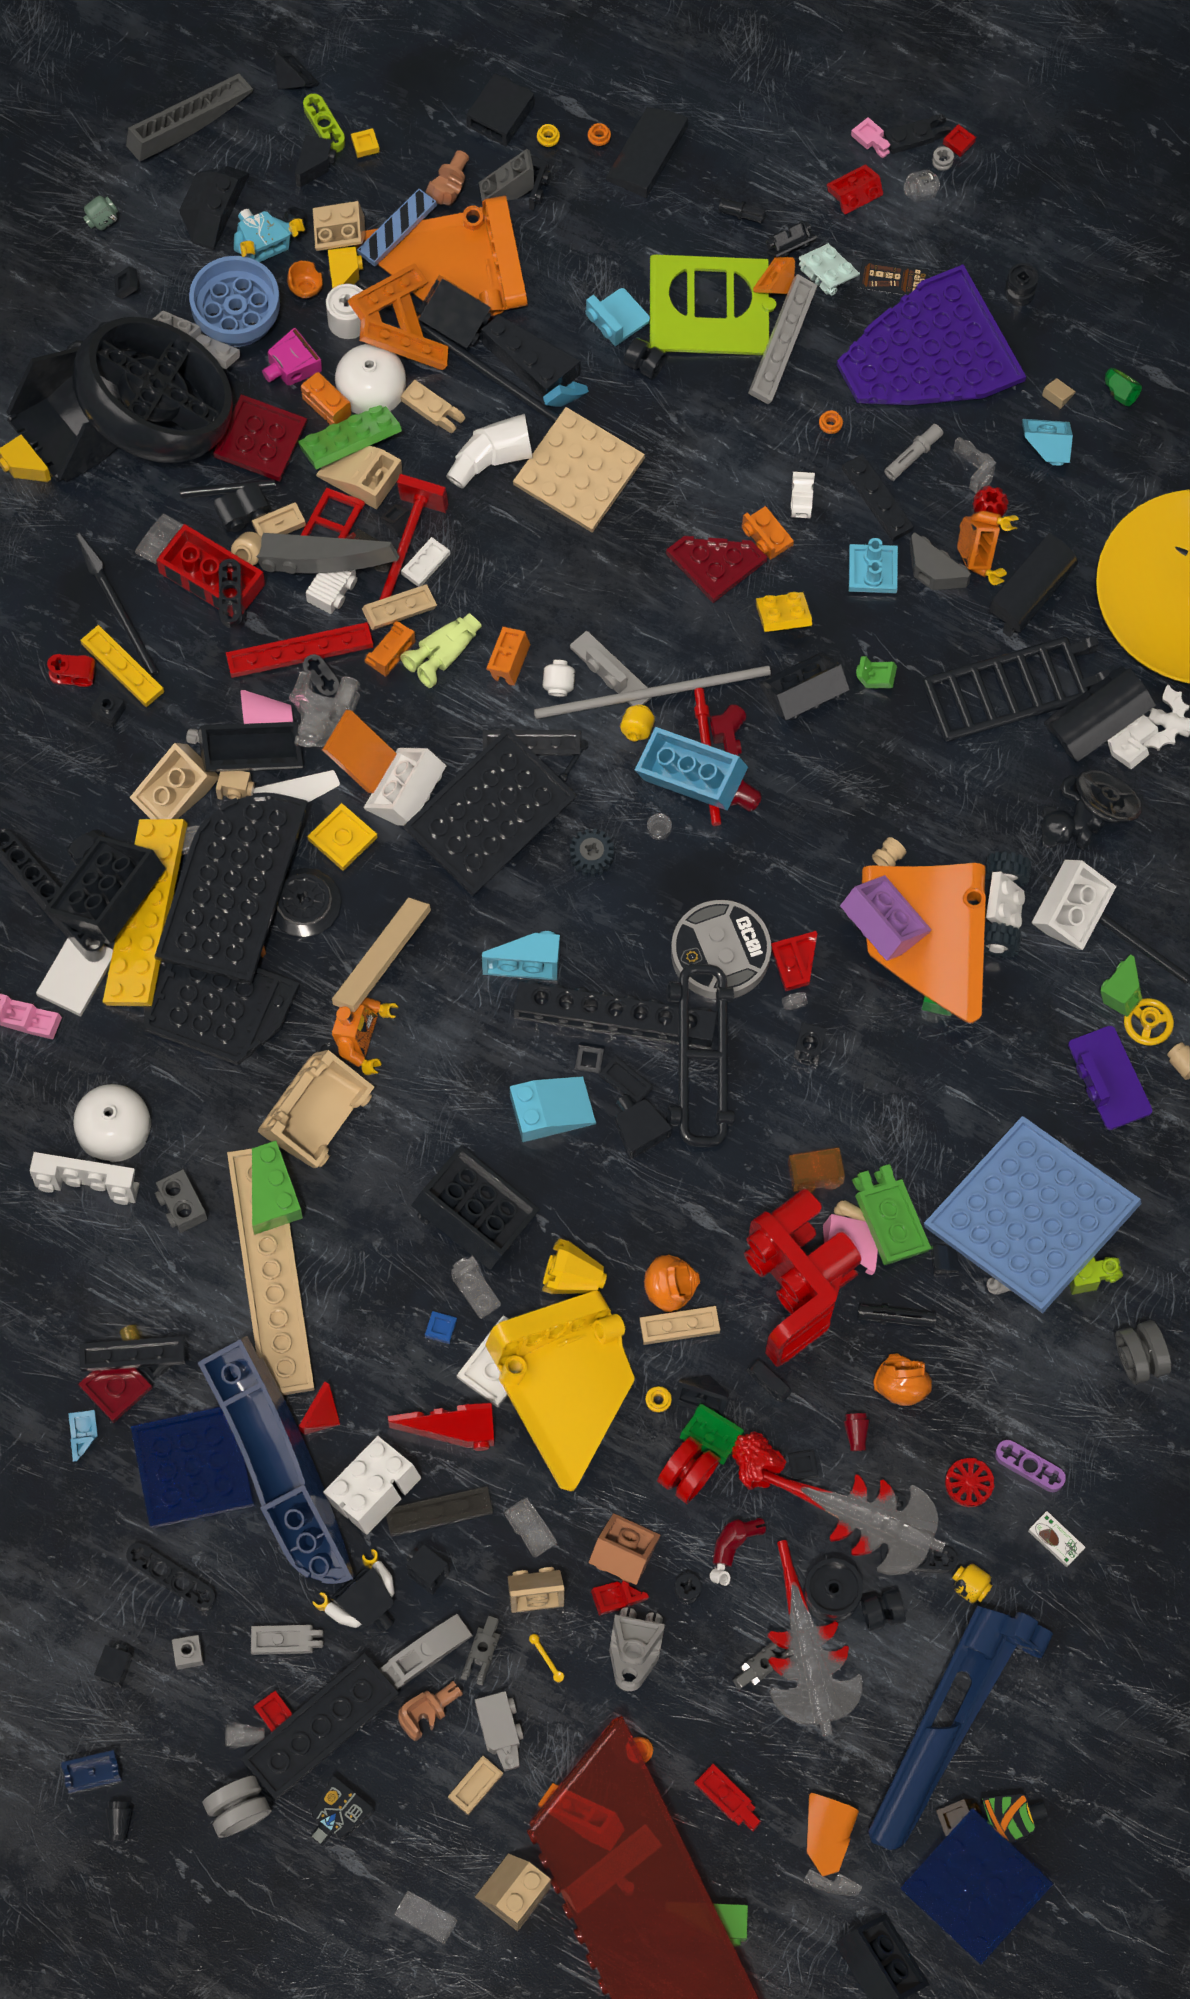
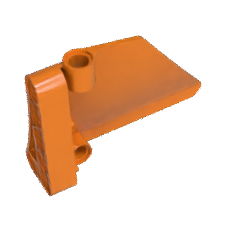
M506 195L485 199L482 201V207L480 208L469 206L463 213L422 220L377 264L390 275H393L415 263L428 281L424 287L413 292L421 301H424L438 275H441L491 307L489 310L492 313L491 316L501 314L507 309L527 306V297ZM475 215L479 220L476 223H470L467 218ZM372 229V230H367V231H365L366 236H365V238H364V240H363V243H364L377 229ZM362 244L354 245V247L358 249Z
M980 863L917 867H863L862 884L885 875L931 928L930 933L909 950L888 961L879 954L874 945L866 938L869 955L908 985L963 1021L970 1024L980 1019L982 1015L986 867ZM967 900H969V901H975V900H977V901L979 902V904H978V905H971Z

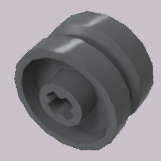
M1153 1320L1139 1323L1136 1331L1131 1327H1127L1116 1332L1115 1339L1119 1357L1128 1378L1133 1384L1138 1385L1148 1381L1150 1373L1157 1378L1170 1374L1171 1361L1167 1345L1159 1327Z

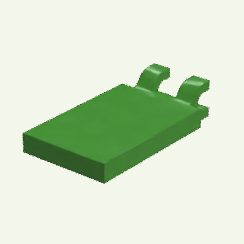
M890 1164L880 1167V1171L874 1173L879 1183L874 1186L869 1171L859 1173L858 1177L852 1180L855 1188L860 1191L855 1197L883 1264L887 1265L928 1252L931 1246L902 1179L895 1181Z

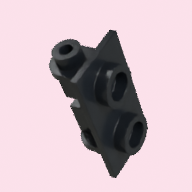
M800 221L788 227L791 235L789 237L786 230L769 236L766 243L770 250L767 252L775 257H785L795 248L808 246L810 241L817 238L816 235L809 233V230H811L810 223L808 221Z

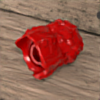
M751 1432L750 1434L739 1435L735 1441V1446L732 1448V1457L739 1466V1478L749 1490L755 1487L768 1488L770 1483L763 1481L764 1475L762 1470L773 1474L780 1473L786 1464V1460L780 1452L772 1449V1446L768 1444V1440L761 1433Z

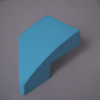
M572 382L566 387L558 385L543 396L545 405L561 407L580 398L589 391L587 385Z
M95 1410L68 1413L73 1461H78L98 1437Z

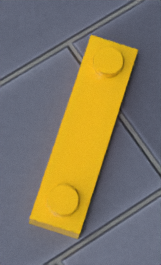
M99 625L80 640L81 644L145 707L149 706L164 693L163 687Z

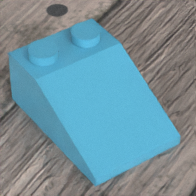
M542 931L482 952L483 975L557 980L560 935H556L551 931Z
M583 1076L533 1080L510 1086V1098L522 1142L596 1124Z

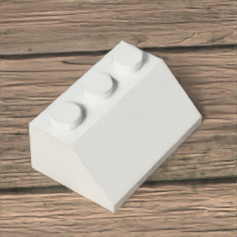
M398 748L394 760L374 793L369 797L364 809L391 823L404 826L429 800L430 793L441 779L446 767L428 748Z
M1065 860L1037 911L1032 924L1048 936L1083 950L1116 886L1083 861Z

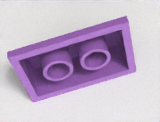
M885 875L855 886L840 905L847 916L857 925L863 935L869 939L886 961L902 955L931 931V928Z

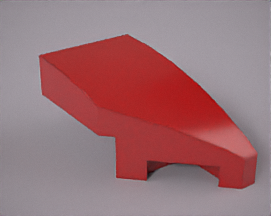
M624 1580L621 1583L617 1581L595 1587L591 1590L599 1616L632 1606L649 1598L647 1593H641L630 1587L629 1583Z

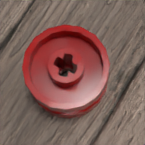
M691 1436L670 1457L657 1480L667 1490L673 1489L680 1482L676 1489V1497L686 1504L691 1502L703 1488L721 1460L710 1450L704 1452L698 1458L702 1450V1444Z

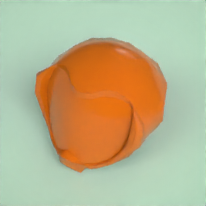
M672 1255L656 1257L645 1272L644 1288L648 1298L665 1312L679 1310L685 1306L700 1284L698 1272H695L685 1261Z
M899 1354L888 1355V1358L877 1370L873 1381L874 1390L890 1402L901 1406L914 1405L924 1400L932 1390V1379L925 1371V1363L911 1361Z

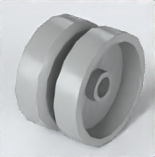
M248 1776L234 1781L213 1792L202 1801L208 1816H218L212 1825L219 1838L243 1831L263 1820L272 1812L266 1798L257 1797L261 1787L255 1776Z

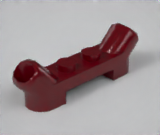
M735 704L729 705L722 715L710 716L713 743H723L725 752L737 756L742 751L740 740H735V733L746 720V713L741 707ZM742 779L730 806L739 805L748 812L754 811L761 801V792Z

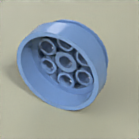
M227 256L208 263L196 274L190 287L189 300L195 323L210 338L232 347L246 346L260 340L274 324L279 313V290L273 274L263 264L248 257ZM211 313H217V315L210 316Z

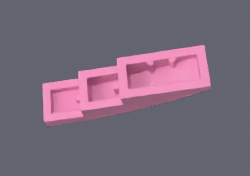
M0 994L1 1026L44 1038H54L62 1019L59 1013L37 1009L33 1004L11 1000L7 995Z

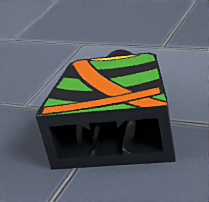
M1025 1794L987 1797L980 1801L995 1852H999L1033 1835L1037 1831L1034 1821L1048 1817L1044 1803L1039 1802L1029 1805Z

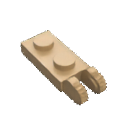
M416 380L401 395L403 403L449 433H453L456 430V426L446 418L447 415L460 423L465 419L464 414L457 408L452 407L451 404Z

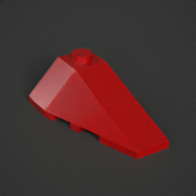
M492 1403L457 1406V1411L454 1412L444 1410L443 1408L434 1409L427 1416L422 1412L388 1416L389 1428L467 1448H474L475 1451L488 1450L489 1446H494Z

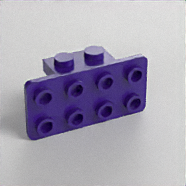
M1107 1026L1070 1040L1068 1047L1076 1062L1077 1072L1080 1078L1084 1080L1087 1086V1094L1090 1100L1094 1101L1106 1129L1113 1130L1151 1115L1152 1107L1113 1026Z

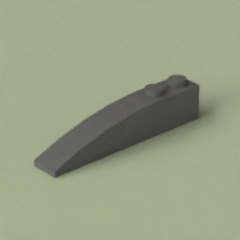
M237 74L129 127L126 146L139 161H142L207 126L252 93L253 88L240 74Z
M263 533L261 549L256 556L263 570L267 572L281 571L290 574L351 571L399 559V555L391 542Z

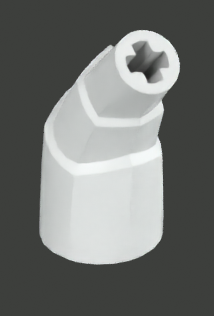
M525 414L473 431V436L455 456L456 461L446 477L453 484L463 489L475 474H479L491 464L495 466L523 459H532Z

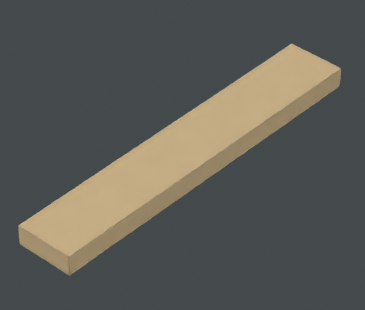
M411 898L406 900L332 998L333 1005L338 1007L346 1006L353 1012L357 1010L431 911L430 904Z

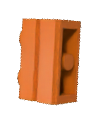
M316 372L301 385L302 399L324 420H327L330 425L338 424L350 417V401L319 372Z

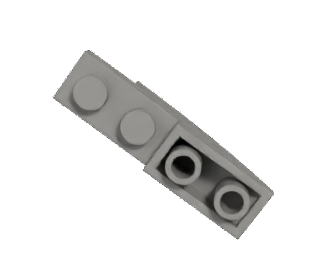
M165 311L160 312L153 318L154 320L170 324L192 336L215 357L224 369H227L240 358L239 349L201 334V329L197 324Z
M456 1614L396 1654L379 1670L392 1686L398 1690L425 1669L436 1664L473 1635L460 1616Z

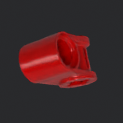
M55 654L47 662L49 678L55 684L77 685L80 687L91 686L93 684L96 661L92 657L85 655Z

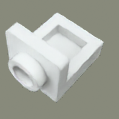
M1127 727L1108 740L1111 755L1130 769L1134 768L1149 755L1148 749L1130 736Z

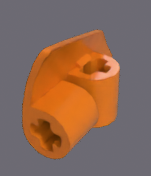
M810 1793L807 1854L821 1876L824 1877L839 1872L859 1811L839 1801Z

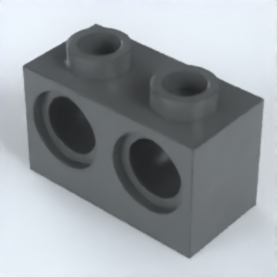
M184 1170L156 1182L158 1191L155 1192V1196L160 1206L166 1205L169 1213L165 1215L172 1228L176 1226L179 1232L182 1233L208 1220L206 1212ZM171 1188L180 1189V1192L175 1196L167 1194ZM183 1209L192 1211L188 1217L182 1218L178 1216L179 1212Z

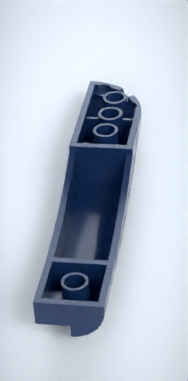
M248 1336L197 1362L235 1436L262 1506L260 1509L287 1560L305 1577H311L322 1581V1583L336 1584L355 1578L330 1502L323 1493L325 1489L311 1455L263 1358L259 1359Z

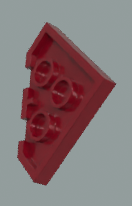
M683 536L666 549V555L712 603L767 562V556L750 540L733 542L722 538H708V540L694 539V536Z

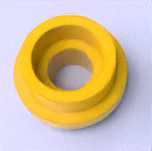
M551 124L543 125L537 132L538 142L545 147L556 145L560 139L558 129Z
M653 1387L646 1394V1405L653 1412H664L671 1405V1394L664 1387ZM660 1396L663 1398V1402L656 1404L654 1398Z

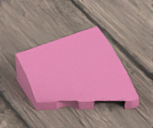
M241 690L244 724L293 722L290 704Z
M831 1214L823 1224L824 1243L839 1232L845 1233L858 1249L862 1258L860 1264L867 1268L865 1272L873 1275L876 1269L878 1249L867 1223Z

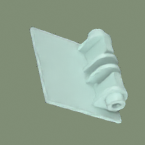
M830 244L819 247L798 258L801 261L799 263L800 270L810 280H815V284L820 285L819 287L826 295H834L837 292L836 286L860 275L852 264L846 261Z

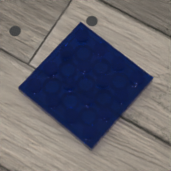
M221 1407L131 1426L151 1529L254 1506L245 1460Z
M972 1808L900 1889L981 1965L1054 1883L980 1813Z

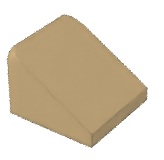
M1056 378L1044 388L1042 396L1061 409L1075 394V391Z

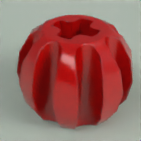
M984 486L983 490H978L974 496V512L988 511L1000 514L1002 517L1007 511V495L1002 494L1003 490L999 487Z

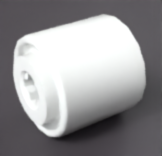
M338 285L328 293L326 299L328 325L332 333L339 338L354 339L360 336L361 320L347 302L352 296L363 291V289L356 285Z

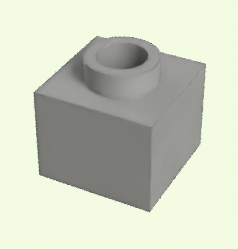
M198 1635L172 1640L177 1670L204 1665L201 1642ZM190 1646L192 1648L191 1653L188 1655L183 1654V1648Z

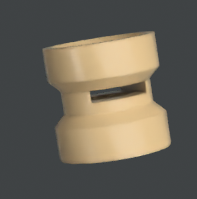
M888 837L883 842L882 849L876 850L872 858L878 866H896L895 861L905 856L906 849L896 839Z

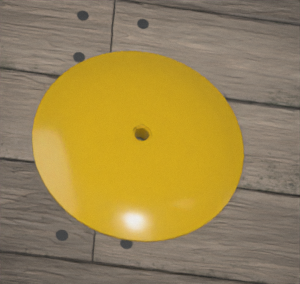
M1183 490L1153 498L1138 506L1119 522L1111 532L1100 555L1096 586L1102 615L1118 643L1147 668L1165 677L1190 684V490ZM1175 547L1188 550L1187 555L1181 554Z

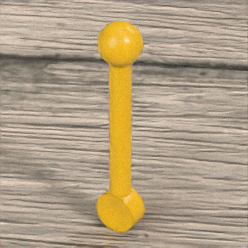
M531 1634L529 1641L535 1644L553 1672L554 1681L557 1683L562 1682L564 1679L563 1673L558 1671L539 1642V1636Z

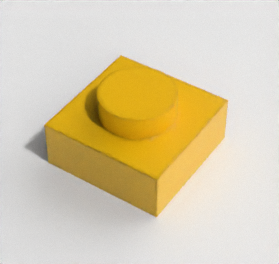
M373 128L351 134L357 158L380 152Z

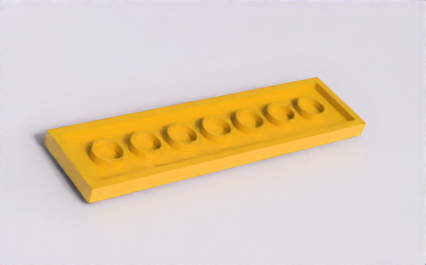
M139 819L134 845L152 849L166 869L115 938L103 1003L107 1006H152L160 961L155 960L154 956L173 900L188 824L184 819Z

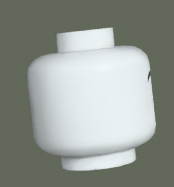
M553 660V664H549L544 668L543 688L548 691V695L564 697L574 689L575 670L567 665V661Z

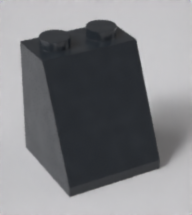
M438 275L416 315L420 321L467 348L469 344L474 345L480 334L477 330L481 324L485 325L492 313L489 312L491 307L443 276Z

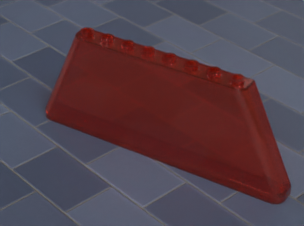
M621 1715L613 1719L529 1822L531 1828L527 1829L533 1845L538 1843L542 1853L538 1856L545 1870L550 1868L554 1876L551 1879V1884L556 1894L562 1893L566 1903L562 1904L566 1916L568 1919L573 1918L578 1927L574 1929V1933L580 1945L585 1943L589 1950L586 1958L592 1970L597 1968L601 1979L597 1981L603 1994L609 1993L611 1999H759L624 1717Z

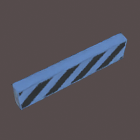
M418 189L357 249L358 255H361L373 266H376L437 206L436 201Z

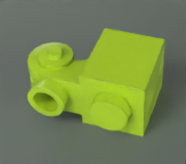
M1093 1257L1070 1282L1071 1294L1097 1290L1101 1280L1114 1283L1122 1278L1123 1274L1120 1270L1119 1258L1105 1257L1104 1260L1095 1261Z

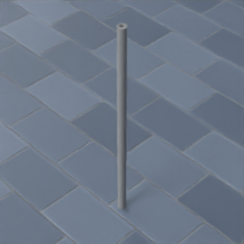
M763 666L534 709L535 719L768 676L771 674L769 666Z

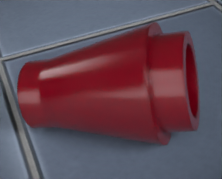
M866 1413L846 1414V1421L843 1422L850 1444V1451H865L869 1425Z

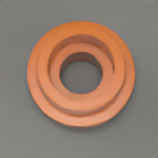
M602 123L594 124L588 131V140L596 146L607 144L611 138L609 128Z
M830 410L821 415L819 426L823 432L834 434L842 428V417L836 411ZM827 422H833L834 425H828Z

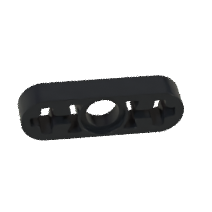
M226 559L219 565V616L221 623L226 627H235L242 620L241 567L238 561L234 559ZM230 567L233 568V581H228L227 571ZM228 588H233L237 591L236 596L232 598L225 597L223 593ZM228 605H232L234 615L232 619H228L227 616Z

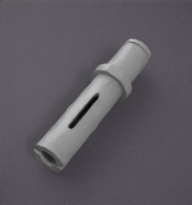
M933 424L925 433L917 436L913 440V444L885 469L886 476L894 481L918 457L930 450V446L943 435V430L937 424Z

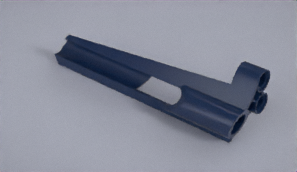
M980 1606L976 1607L868 1831L872 1843L888 1850L897 1849L906 1843L936 1785L1015 1648L1017 1647L1034 1657L1042 1658L1053 1636L1051 1631L1038 1625L1037 1620L1021 1612H1017L1015 1617ZM957 1672H966L970 1676L972 1684L952 1726L942 1728L931 1727Z

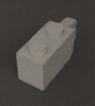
M505 1691L475 1699V1706L487 1751L497 1754L504 1771L520 1767L518 1748H520L519 1740L523 1739L520 1724H514L512 1714L516 1713L513 1697L507 1698Z

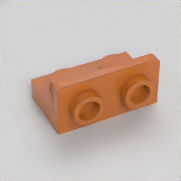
M766 506L751 516L748 512L743 515L742 529L744 533L755 540L756 546L770 560L793 546L794 540Z

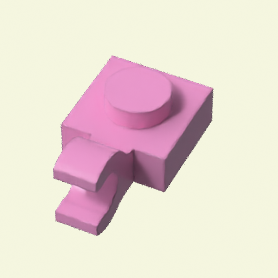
M866 118L851 130V136L866 149L873 146L876 153L882 158L890 153L887 149L890 147V143L882 138L884 131L870 118Z

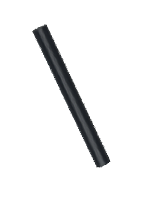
M275 479L181 488L180 497L228 494L236 492L240 488L252 483H257L260 490L276 489Z

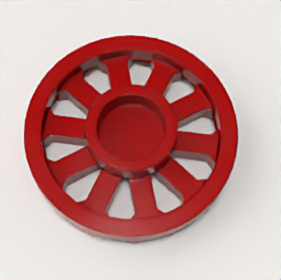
M975 1458L961 1459L949 1468L945 1478V1488L949 1497L955 1503L964 1507H976L985 1503L991 1496L994 1489V1476L983 1461ZM963 1464H968V1473L963 1467ZM974 1464L979 1466L975 1473H973ZM958 1468L962 1475L955 1473L953 1470ZM983 1471L987 1473V1476L978 1477ZM950 1478L956 1479L959 1482L951 1483ZM987 1481L990 1482V1486L981 1484ZM960 1488L957 1493L953 1494L952 1489ZM979 1490L986 1492V1495L982 1496ZM963 1493H966L965 1501L960 1500ZM972 1494L977 1498L976 1502L971 1500Z

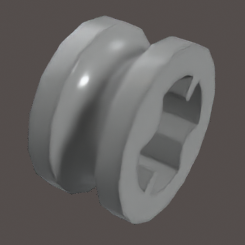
M948 147L937 148L932 159L934 167L941 171L949 169L953 164L954 153ZM942 156H946L947 160L944 159V161H940L939 158H942Z

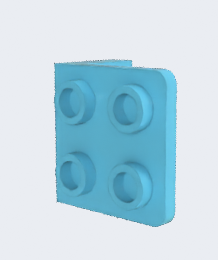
M624 288L618 289L601 302L594 295L586 299L585 312L591 322L595 323L602 334L614 346L650 322L649 315Z

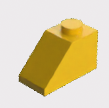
M356 247L328 250L332 288L341 284L354 285L359 280V270L363 269L361 255L357 256Z
M19 435L0 448V467L4 472L9 471L14 478L43 482L51 480L48 467L22 435Z

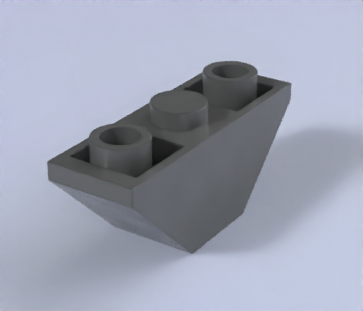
M524 150L479 182L482 201L505 195L507 200H514L533 189L534 170L530 150Z
M915 532L912 534L910 553L913 575L916 579L931 590L966 588L969 585L971 573L965 565L956 563L950 558L948 553L944 550H938L926 537L919 536Z

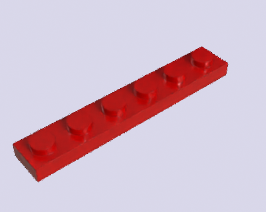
M368 622L226 652L231 678L303 663L307 656L313 654L321 658H327L373 648V642Z

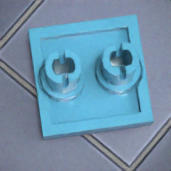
M878 538L870 539L868 545L850 544L849 592L897 593L898 546L882 545V541Z

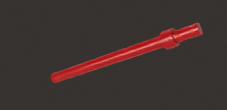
M696 688L694 690L696 701L694 712L695 718L698 719L701 743L711 746L708 725L709 707L705 702L704 689ZM709 804L712 826L721 825L720 809Z

